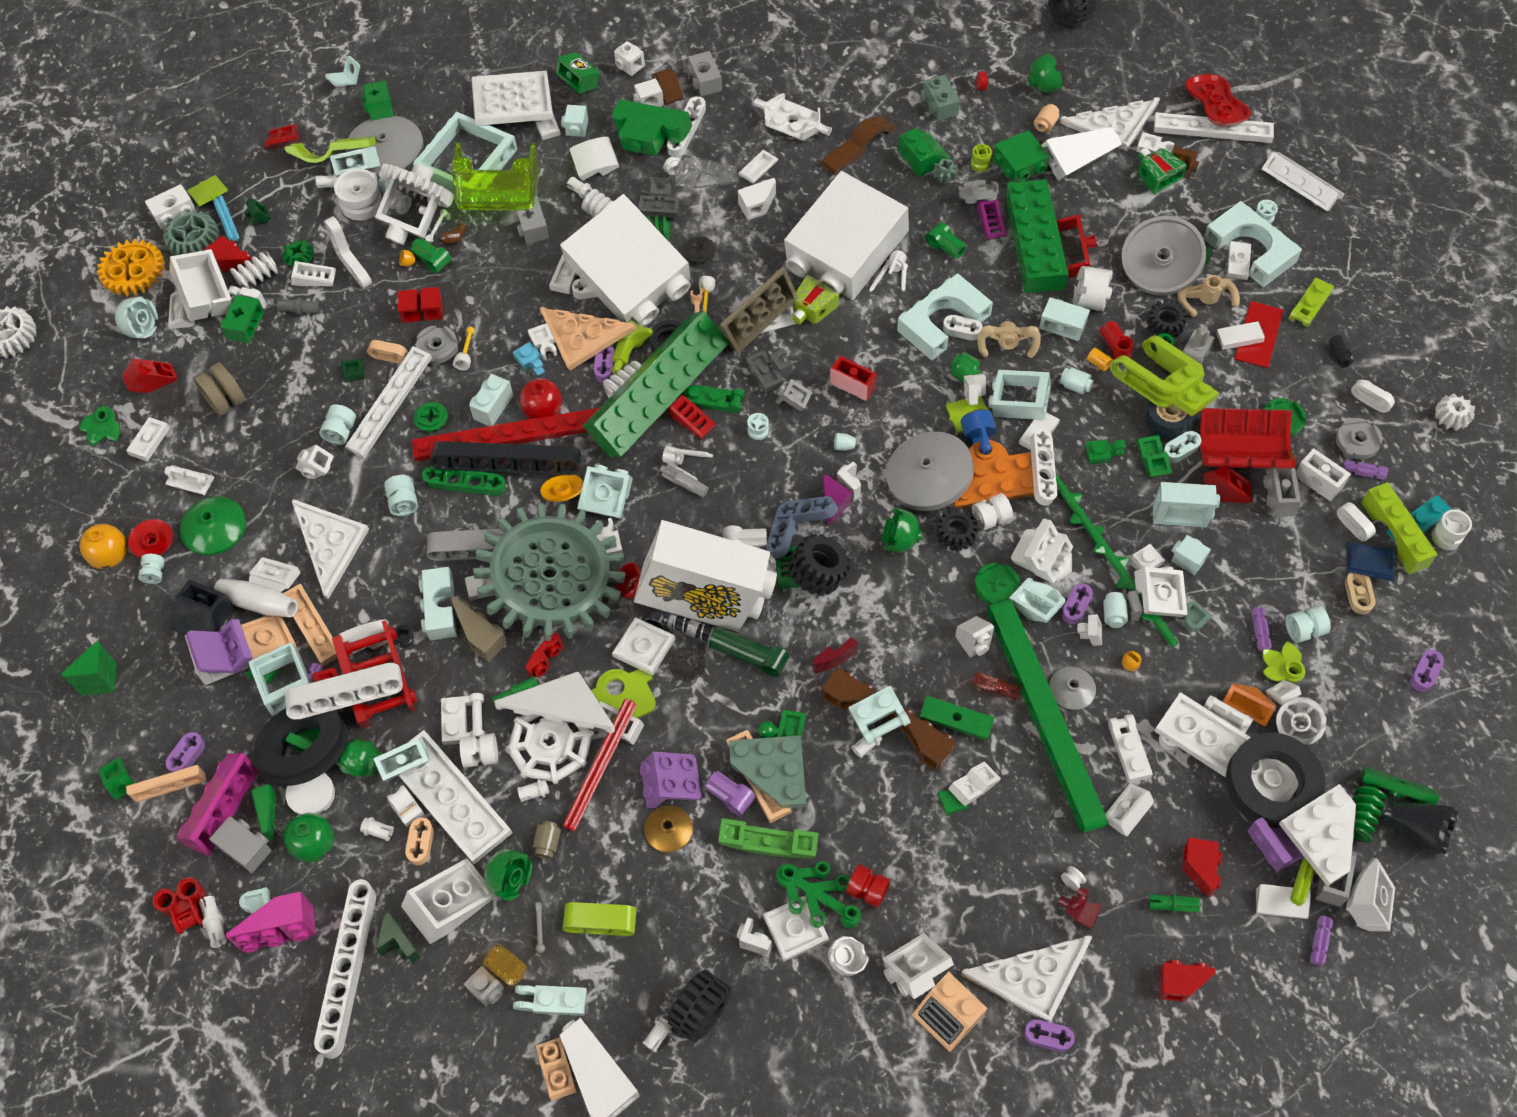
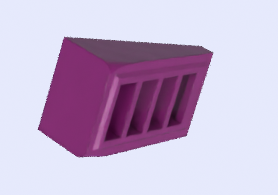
M998 199L978 202L976 208L986 239L1006 237L1007 233ZM995 216V219L987 220L988 217ZM992 223H997V224H998V225H995V226H989V224H992ZM990 230H1000V232L997 233L990 232Z

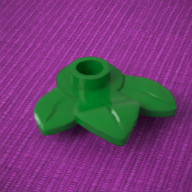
M106 406L99 407L94 414L86 416L79 428L80 431L87 432L86 438L91 446L97 445L104 437L117 442L120 435V425L115 421V413Z

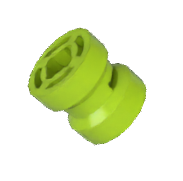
M978 144L973 148L971 167L974 171L985 172L989 169L992 149L988 145Z

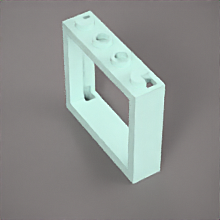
M456 112L441 131L436 134L431 143L426 146L420 156L415 159L413 166L415 163L430 168L434 171L430 181L435 182L454 194L475 202L517 151L515 137L489 125L476 126L475 119ZM461 129L498 145L469 182L431 166Z

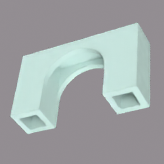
M1242 201L1210 223L1206 228L1203 238L1217 250H1220L1238 237H1252L1259 240L1266 247L1267 252L1253 262L1249 276L1263 288L1294 265L1302 251L1296 243L1292 242L1281 231L1273 227L1266 219L1259 216Z
M957 273L952 278L946 279L938 289H933L922 301H917L909 311L903 312L898 318L897 331L930 360H934L947 350L948 336L930 321L929 316L933 312L940 309H952L958 311L966 318L975 319L981 323L991 315L993 302Z

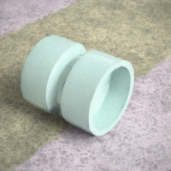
M331 405L326 415V420L320 429V436L332 444H345L350 433L349 429L352 428L356 419V414L345 406Z
M396 475L385 481L384 487L391 514L405 516L417 510L418 502L411 477Z
M1320 605L1305 609L1304 612L1298 611L1286 616L1285 622L1288 634L1296 643L1309 640L1311 636L1319 637L1329 634L1331 629L1328 614Z

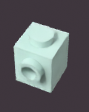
M567 105L565 116H562L561 120L566 136L585 137L588 124L586 106Z
M1187 535L1182 542L1178 540L1173 547L1172 552L1174 556L1171 562L1195 576L1206 561L1211 549L1203 545L1198 539Z

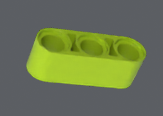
M569 902L565 904L562 930L580 934L632 936L635 932L637 909L629 905Z

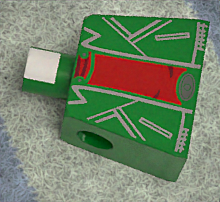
M1144 148L1138 154V158L1141 160L1138 174L1154 195L1183 179L1187 165L1166 149L1161 148L1151 153L1147 148Z

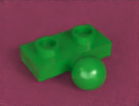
M783 709L779 728L775 727L770 721H764L758 726V735L761 738L801 735L802 739L806 713Z

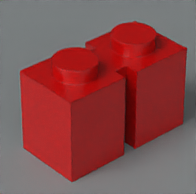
M439 287L424 288L420 292H417V289L398 291V312L402 323L420 322L421 311H424L425 321L443 319V298Z

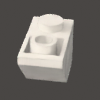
M775 178L738 190V204L747 220L767 213L776 195Z
M976 616L957 626L955 637L970 658L975 655L981 656L990 648L994 626Z

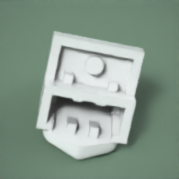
M1043 519L1036 530H1025L1011 559L1015 564L1034 572L1036 576L1054 584L1055 581H1059L1072 571L1071 550L1073 545L1066 534L1058 533L1051 520Z

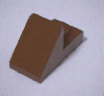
M668 68L651 74L652 79L656 78L662 90L663 100L666 105L684 99L675 70L670 71Z

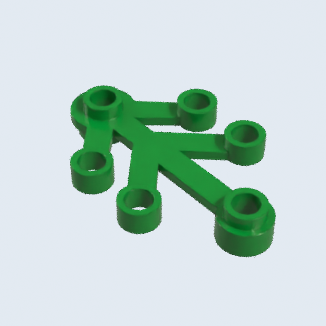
M820 861L815 867L798 869L792 864H783L777 869L776 880L780 886L786 888L789 899L788 910L792 914H800L804 907V901L798 897L797 887L805 893L810 913L809 923L812 927L820 928L825 921V915L820 911L817 901L840 915V922L844 927L851 929L858 926L861 912L857 907L845 906L824 893L837 890L845 892L850 881L849 876L842 874L836 880L809 883L804 880L811 877L826 878L829 875L830 866L824 861ZM824 868L826 872H820L818 869ZM784 873H789L792 876L788 877ZM839 881H844L847 885H841ZM797 903L800 907L794 908L792 904ZM847 913H853L855 916L851 917ZM813 917H819L821 921L817 922Z

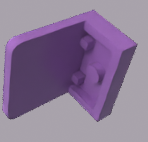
M231 619L220 632L188 631L186 634L196 668L200 672L239 673L253 658L238 619Z
M653 752L640 763V774L644 785L643 796L646 799L647 808H656L666 799L698 800L701 798L697 762L694 755Z
M1263 817L1254 821L1247 831L1266 857L1268 863L1272 865L1277 873L1303 858V854L1282 828L1269 827Z

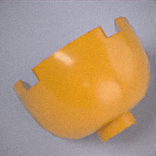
M96 524L83 533L79 547L82 557L90 566L103 569L102 567L108 565L113 567L123 560L127 554L128 548L126 545L128 542L123 533L115 526Z

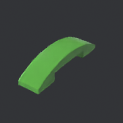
M722 818L718 843L738 850L763 855L815 858L819 833L794 829V832L748 826L743 821Z

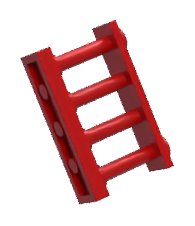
M386 620L381 621L384 628L383 632L353 642H345L341 635L332 638L343 675L392 661L400 667L403 695L371 706L368 704L364 705V702L352 705L357 723L361 729L371 726L369 718H372L373 714L407 703L411 712L416 711L414 703L418 702L414 689L409 690L394 642L398 637L394 626L390 627ZM386 640L388 641L391 652L357 664L356 662H351L350 655L353 654V651Z

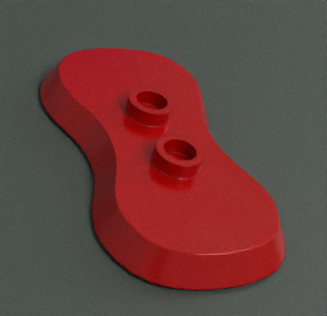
M1202 74L1186 80L1185 87L1189 95L1203 104L1205 113L1211 123L1221 127H1229L1242 124L1250 117L1251 111L1249 107L1233 96L1229 82L1223 77L1215 74Z

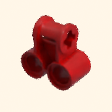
M189 877L179 882L176 893L170 889H162L156 892L153 897L154 907L163 915L171 917L172 923L179 935L196 924L202 925L204 919L198 905L200 899L204 901L206 890L197 880ZM196 887L195 892L191 896H187L188 891ZM172 898L171 904L164 907V903Z

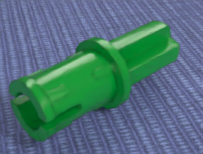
M1173 893L1172 896L1149 894V901H1155L1149 903V910H1168L1174 914L1176 911L1200 912L1201 903L1198 897L1176 896V893Z

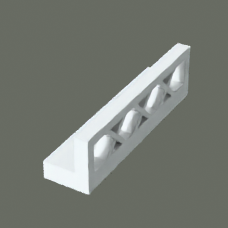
M1272 152L1262 170L1326 211H1330L1336 200L1342 199L1345 193L1280 152Z

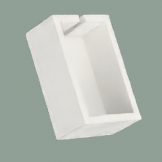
M212 250L171 256L170 273L189 321L208 318L210 313L212 317L227 314L229 305H231V297Z

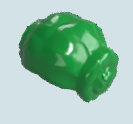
M356 738L346 743L343 753L335 763L343 773L356 777L367 775L375 777L379 770L374 758L383 753L377 751L371 742Z

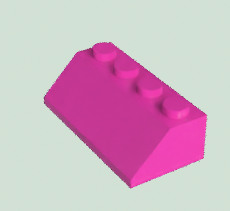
M228 753L225 759L218 764L216 774L206 784L204 793L199 802L194 804L187 822L179 829L177 839L185 847L206 856L211 855L215 845L209 838L229 816H234L259 773L245 754Z

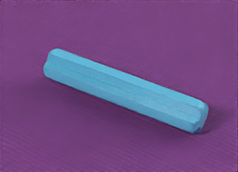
M220 195L213 200V203L229 241H238L239 235L223 196Z

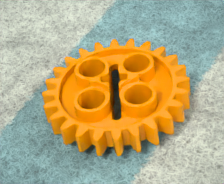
M134 239L132 243H129L126 240L124 245L118 242L117 248L111 246V252H104L106 258H100L101 263L97 264L99 268L97 271L98 278L106 290L109 289L111 293L116 291L118 296L123 292L126 297L129 296L130 292H133L136 296L138 290L145 293V287L152 289L151 283H158L156 277H163L161 271H165L163 266L165 264L164 257L157 246H153L151 242L146 244L142 239L138 243Z

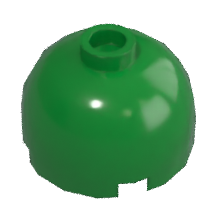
M1050 53L1036 58L1031 63L1030 75L1027 76L1031 87L1034 86L1037 91L1048 94L1058 91L1063 86L1061 73L1056 71L1055 65L1057 63Z
M895 507L891 511V513H894L892 519L887 518L885 522L882 542H886V546L882 548L893 553H904L913 548L915 543H919L922 531L919 530V522L912 513Z
M307 812L291 819L285 827L283 839L285 848L292 857L299 862L312 863L321 860L327 851L330 852L335 836L334 830L327 819L317 813Z
M513 849L501 850L494 854L485 865L484 881L488 890L505 901L516 899L520 895L517 891L522 884L526 888L532 874V862L527 859L529 856Z

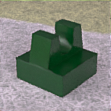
M252 198L245 202L247 209L244 215L250 218L248 220L250 225L255 227L260 222L267 223L271 219L264 204Z

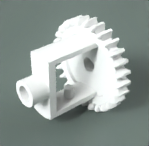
M415 163L412 171L409 172L391 164L382 165L379 176L384 181H387L388 186L375 219L389 225L385 235L386 239L403 246L408 234L424 239L437 206H451L455 197L454 194L435 182L430 181L434 172L430 168ZM398 185L399 190L403 187L406 188V193L413 191L414 197L420 194L421 200L424 196L427 197L428 206L421 205L419 208V213L424 214L419 228L386 216Z

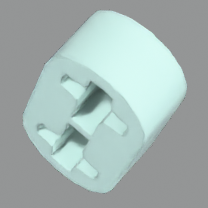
M1188 431L1168 442L1164 448V453L1167 452L1169 462H1180L1195 453L1200 446L1201 437L1194 431ZM1187 440H1188L1189 442L1194 441V444H1193V443H1188L1187 445H1185L1186 442H1187ZM1170 450H1171L1172 452H1175L1176 450H1178V453H1177V454H1176V453H1172V454H1171V453H1170Z

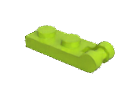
M1315 278L1291 312L1289 319L1293 321L1298 320L1302 322L1303 326L1308 328L1335 286Z

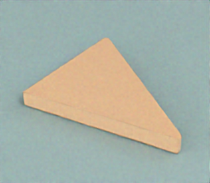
M539 308L569 370L574 369L637 329V326L632 322L625 323L615 319L597 318L581 313L574 314L558 309Z

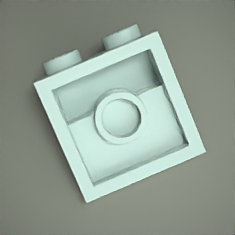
M602 465L587 466L577 509L621 519L633 478L625 470L616 469L615 472L607 470L608 467Z

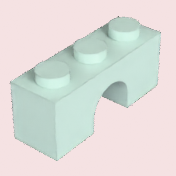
M450 568L422 570L419 588L424 599H420L421 611L425 614V619H421L423 633H427L430 641L457 637L456 616L452 606L438 607L441 600L454 597L453 576Z

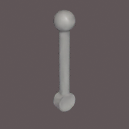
M536 902L538 944L535 950L537 953L545 951V946L542 942L541 902Z

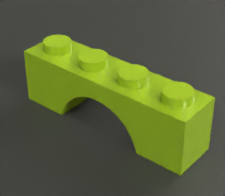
M1387 482L1369 489L1361 504L1372 521L1380 520L1389 527L1397 544V558L1407 573L1410 575L1428 568L1438 554L1393 488Z

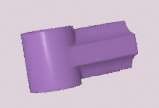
M719 771L713 773L705 785L706 790L722 800L725 806L738 816H742L756 798V795L743 784L737 785Z

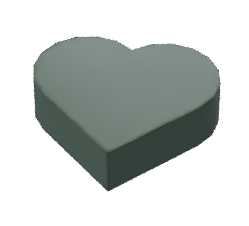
M1189 602L1186 604L1187 615L1184 616V627L1190 632H1197L1211 620L1212 615L1197 602Z

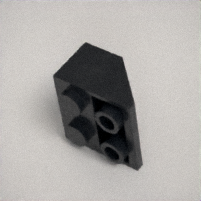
M188 580L175 597L170 628L184 635L188 631L218 632L234 611V607L225 593Z

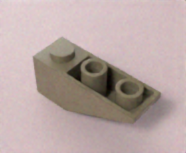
M452 596L450 599L472 651L487 662H490L507 644L504 635L505 631L499 625L489 623L487 617L481 612L475 613L471 610V606L463 599L459 601Z

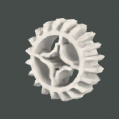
M8 306L4 310L0 309V357L3 356L7 359L9 355L15 357L16 353H23V349L30 348L29 343H33L34 337L37 336V328L32 317L23 309L19 310L16 307L11 309Z

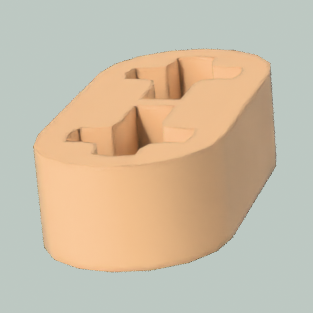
M372 340L367 349V353L371 357L394 363H402L408 354L407 349L399 344Z
M427 818L415 819L409 829L406 856L413 865L426 863L430 856L434 828ZM422 825H424L427 831H423L420 838L417 829H421ZM418 844H420L423 854H419L418 858H415L412 852H417Z

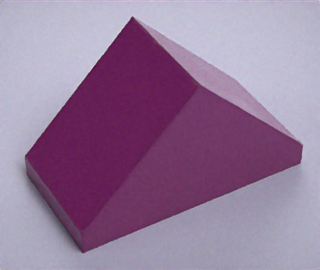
M823 475L824 496H830L838 506L836 514L826 519L827 524H832L851 504L852 492L830 476Z

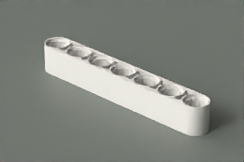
M363 879L354 881L348 890L314 1040L316 1050L329 1059L338 1057L344 1048L376 902L374 889ZM362 890H368L364 897L357 898ZM362 914L358 922H352L355 915ZM357 938L356 943L352 947H347L350 939ZM351 963L348 971L341 972L344 964ZM341 988H346L344 995L336 998V992ZM340 1013L339 1020L330 1024V1018L334 1014ZM329 1039H334L333 1046L328 1050H324L325 1043Z

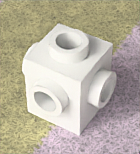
M628 41L614 51L616 66L631 76L645 66L643 51Z
M314 445L306 450L303 449L299 453L296 469L301 471L302 475L306 478L316 479L327 474L334 456L321 447Z

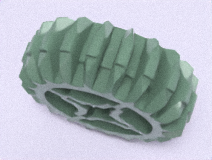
M195 210L192 213L186 211L183 215L178 213V217L172 218V222L166 223L167 228L163 229L165 245L174 256L204 251L206 247L219 238L216 222L202 211L199 213Z

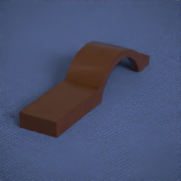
M883 115L864 120L855 129L849 140L822 159V166L836 176L864 154L867 145L874 136L883 131L891 134L897 129V125L891 124Z

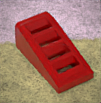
M683 395L669 407L670 417L701 440L716 426L707 415ZM697 417L698 419L692 424L691 422ZM704 422L705 425L699 430L697 427Z

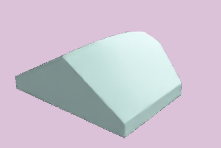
M1027 578L1009 598L1013 605L1028 620L1046 623L1065 603V598L1062 597L1058 590L1048 584L1033 581L1031 578Z

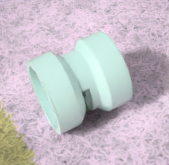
M156 554L143 555L141 558L142 569L139 570L138 579L148 584L160 583L163 574L161 569L164 567L165 559Z

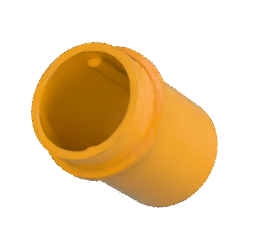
M1093 348L1087 356V360L1102 371H1106L1113 361L1109 355L1107 356L1097 348Z

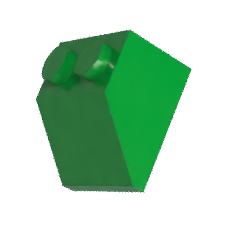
M915 128L899 136L898 153L918 177L933 171L935 163L939 164L941 159L952 160L933 136L927 132Z

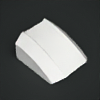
M1372 858L1357 877L1351 889L1346 910L1351 913L1357 923V927L1367 931H1390L1395 886L1377 858Z

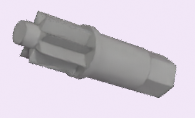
M669 464L661 466L662 477L703 498L707 494L709 489L707 486L686 475L683 471Z

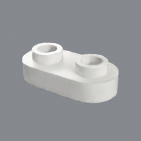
M1358 380L1351 388L1355 398L1379 412H1389L1395 404L1394 398L1389 392L1380 389L1368 380Z

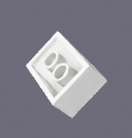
M466 858L408 890L401 907L428 943L432 944L452 932L494 899L495 895L488 890L483 877Z

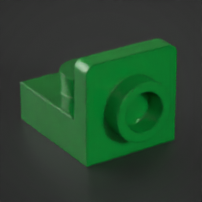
M120 757L98 769L103 785L115 800L127 794L126 786L135 784Z

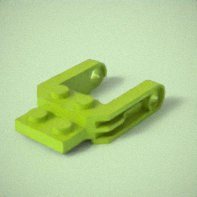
M1154 335L1146 339L1142 344V348L1150 358L1155 360V363L1172 373L1165 380H1161L1124 355L1116 358L1110 364L1111 372L1117 379L1158 407H1170V404L1193 416L1217 400L1219 392L1202 382L1205 374L1200 363L1159 336ZM1151 343L1156 345L1157 352L1152 350ZM1119 363L1125 366V372L1119 368Z

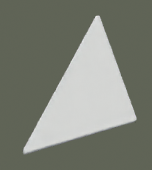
M1156 97L1146 102H1143V100L1131 102L1121 107L1102 108V111L1077 113L1076 116L1072 117L1063 116L1060 119V124L1082 133L1112 127L1119 135L1122 144L1118 148L1128 151L1157 107L1160 98Z
M293 499L292 504L323 595L326 599H329L369 528L362 523Z
M579 672L494 701L495 707L498 710L506 708L522 715L532 716L534 714L544 716L546 720L561 723L568 721L580 727L590 729L597 727L607 729L609 733L615 732L613 723Z
M1088 935L1077 940L1062 942L1044 949L1033 950L1011 958L982 964V966L971 969L967 968L962 971L961 976L1040 1020L1051 1022L1092 937Z

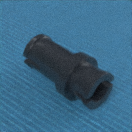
M1336 335L1330 338L1329 344L1334 351V359L1339 363V366L1346 368L1352 365V353L1346 348L1342 336Z

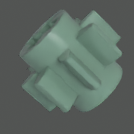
M941 159L939 164L935 163L933 177H938L939 183L949 184L952 179L957 178L958 165H954L950 159Z

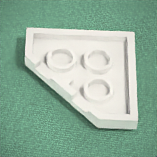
M1340 784L1279 823L1327 886L1346 875L1351 867L1356 804Z

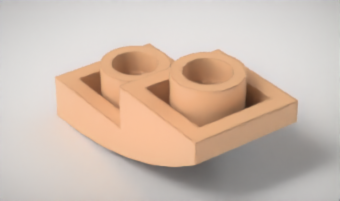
M561 1037L536 1045L551 1101L576 1093Z

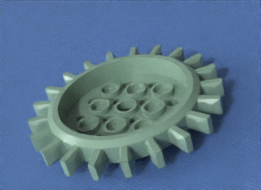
M538 503L537 518L529 520L524 510L518 508L517 520L519 524L514 527L503 517L498 519L499 528L505 534L501 538L487 531L484 534V541L495 547L493 552L481 549L476 550V559L489 562L490 567L473 568L474 579L490 578L491 581L490 584L477 588L478 598L495 594L497 598L487 605V613L492 615L504 607L509 613L503 619V627L508 629L517 618L525 621L523 637L526 638L531 634L533 625L544 626L543 634L545 641L551 640L553 635L552 626L563 625L568 639L573 638L574 627L572 622L579 619L589 631L592 630L594 622L588 614L593 610L607 618L610 615V608L601 602L603 596L619 602L621 591L608 587V582L624 583L625 572L609 571V566L623 564L624 555L623 553L607 555L605 550L616 545V537L613 535L602 541L596 537L603 530V522L601 520L596 522L590 529H587L582 525L585 522L586 511L581 509L575 520L572 521L565 518V504H560L557 509V517L545 515L546 509L543 503ZM535 546L537 549L531 550L530 547ZM567 546L569 549L563 550L561 547ZM519 560L521 563L515 564L514 561ZM552 560L553 563L547 564L546 561ZM584 560L585 563L580 564L577 561ZM546 570H553L556 575L548 578L543 573ZM531 574H536L537 577H536V578H531L530 575H531ZM563 574H568L569 577H568V578H564V577H562V575H563ZM519 588L521 591L515 592L514 589ZM552 588L554 591L548 592L546 589ZM585 588L586 591L580 592L578 589ZM536 602L538 605L531 606L530 603ZM569 602L570 605L564 606L562 603Z

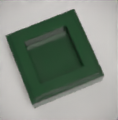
M362 358L341 362L344 383L365 379Z

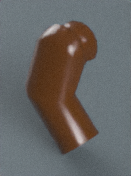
M458 223L455 230L441 233L439 236L440 242L443 244L459 243L467 230V226L463 223Z

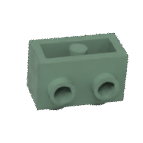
M946 75L924 80L921 95L923 100L928 103L929 111L931 114H934L936 120L939 121L959 115L960 100Z

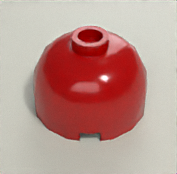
M544 378L530 380L524 385L520 392V406L526 417L533 419L559 414L563 400L557 385Z

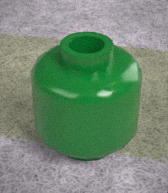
M963 352L961 355L957 353L949 366L951 375L963 383L964 376L981 373V370L978 369L980 361L966 352Z

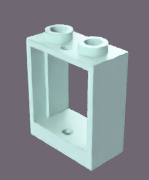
M998 370L997 378H993L992 382L994 394L989 397V408H992L993 416L1045 420L1051 388L1050 373ZM1003 385L1038 387L1035 403L1000 401Z
M1161 482L1153 503V524L1207 527L1210 519H1214L1215 508H1218L1220 504V495L1216 494V486Z
M292 642L248 662L263 703L272 716L286 708L285 693L289 689L311 683L301 656ZM294 661L301 679L270 693L263 675Z

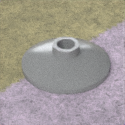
M1065 667L1053 674L1049 682V687L1057 705L1066 710H1082L1092 703L1096 695V685L1093 678L1086 671L1077 667ZM1070 683H1075L1078 687L1073 688L1070 686Z

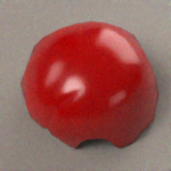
M630 562L619 570L620 572H625L624 583L616 584L617 590L621 591V596L626 599L635 598L642 571L638 564Z

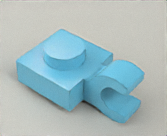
M531 342L513 351L514 358L525 370L531 367L537 376L545 372L542 368V356Z

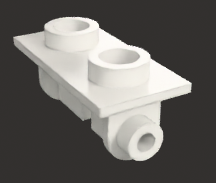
M174 465L167 466L165 469V474L169 477L165 483L166 485L202 495L206 494L214 479V476Z
M1211 695L1204 705V708L1243 733H1246L1253 721L1248 715L1239 712Z

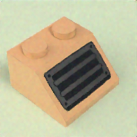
M948 972L928 993L912 1016L942 1046L951 1052L984 1017L987 1007Z

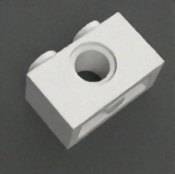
M181 184L145 201L160 229L167 227L166 223L172 222V218H177L178 213L183 215L186 211L188 213H192L193 210L196 211L190 197Z
M1314 448L1301 461L1296 471L1297 479L1329 501H1332L1343 489L1351 475Z

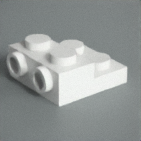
M1149 564L1141 566L1139 570L1134 572L1137 593L1142 594L1144 614L1176 617L1187 615L1183 571L1173 570V567L1155 568L1154 565Z
M925 933L882 958L886 968L883 972L887 980L891 984L897 982V987L904 997L909 994L913 999L935 986L933 978L954 965L951 956Z

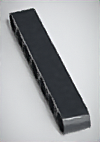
M440 441L434 444L429 462L433 468L438 470L574 475L579 471L582 454L578 448L572 446Z

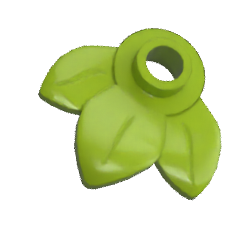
M1290 642L1285 643L1281 652L1264 649L1263 661L1268 667L1263 671V674L1273 681L1287 680L1292 683L1300 682L1305 676V668L1301 663L1302 655L1300 651ZM1289 670L1295 671L1296 675L1290 673Z

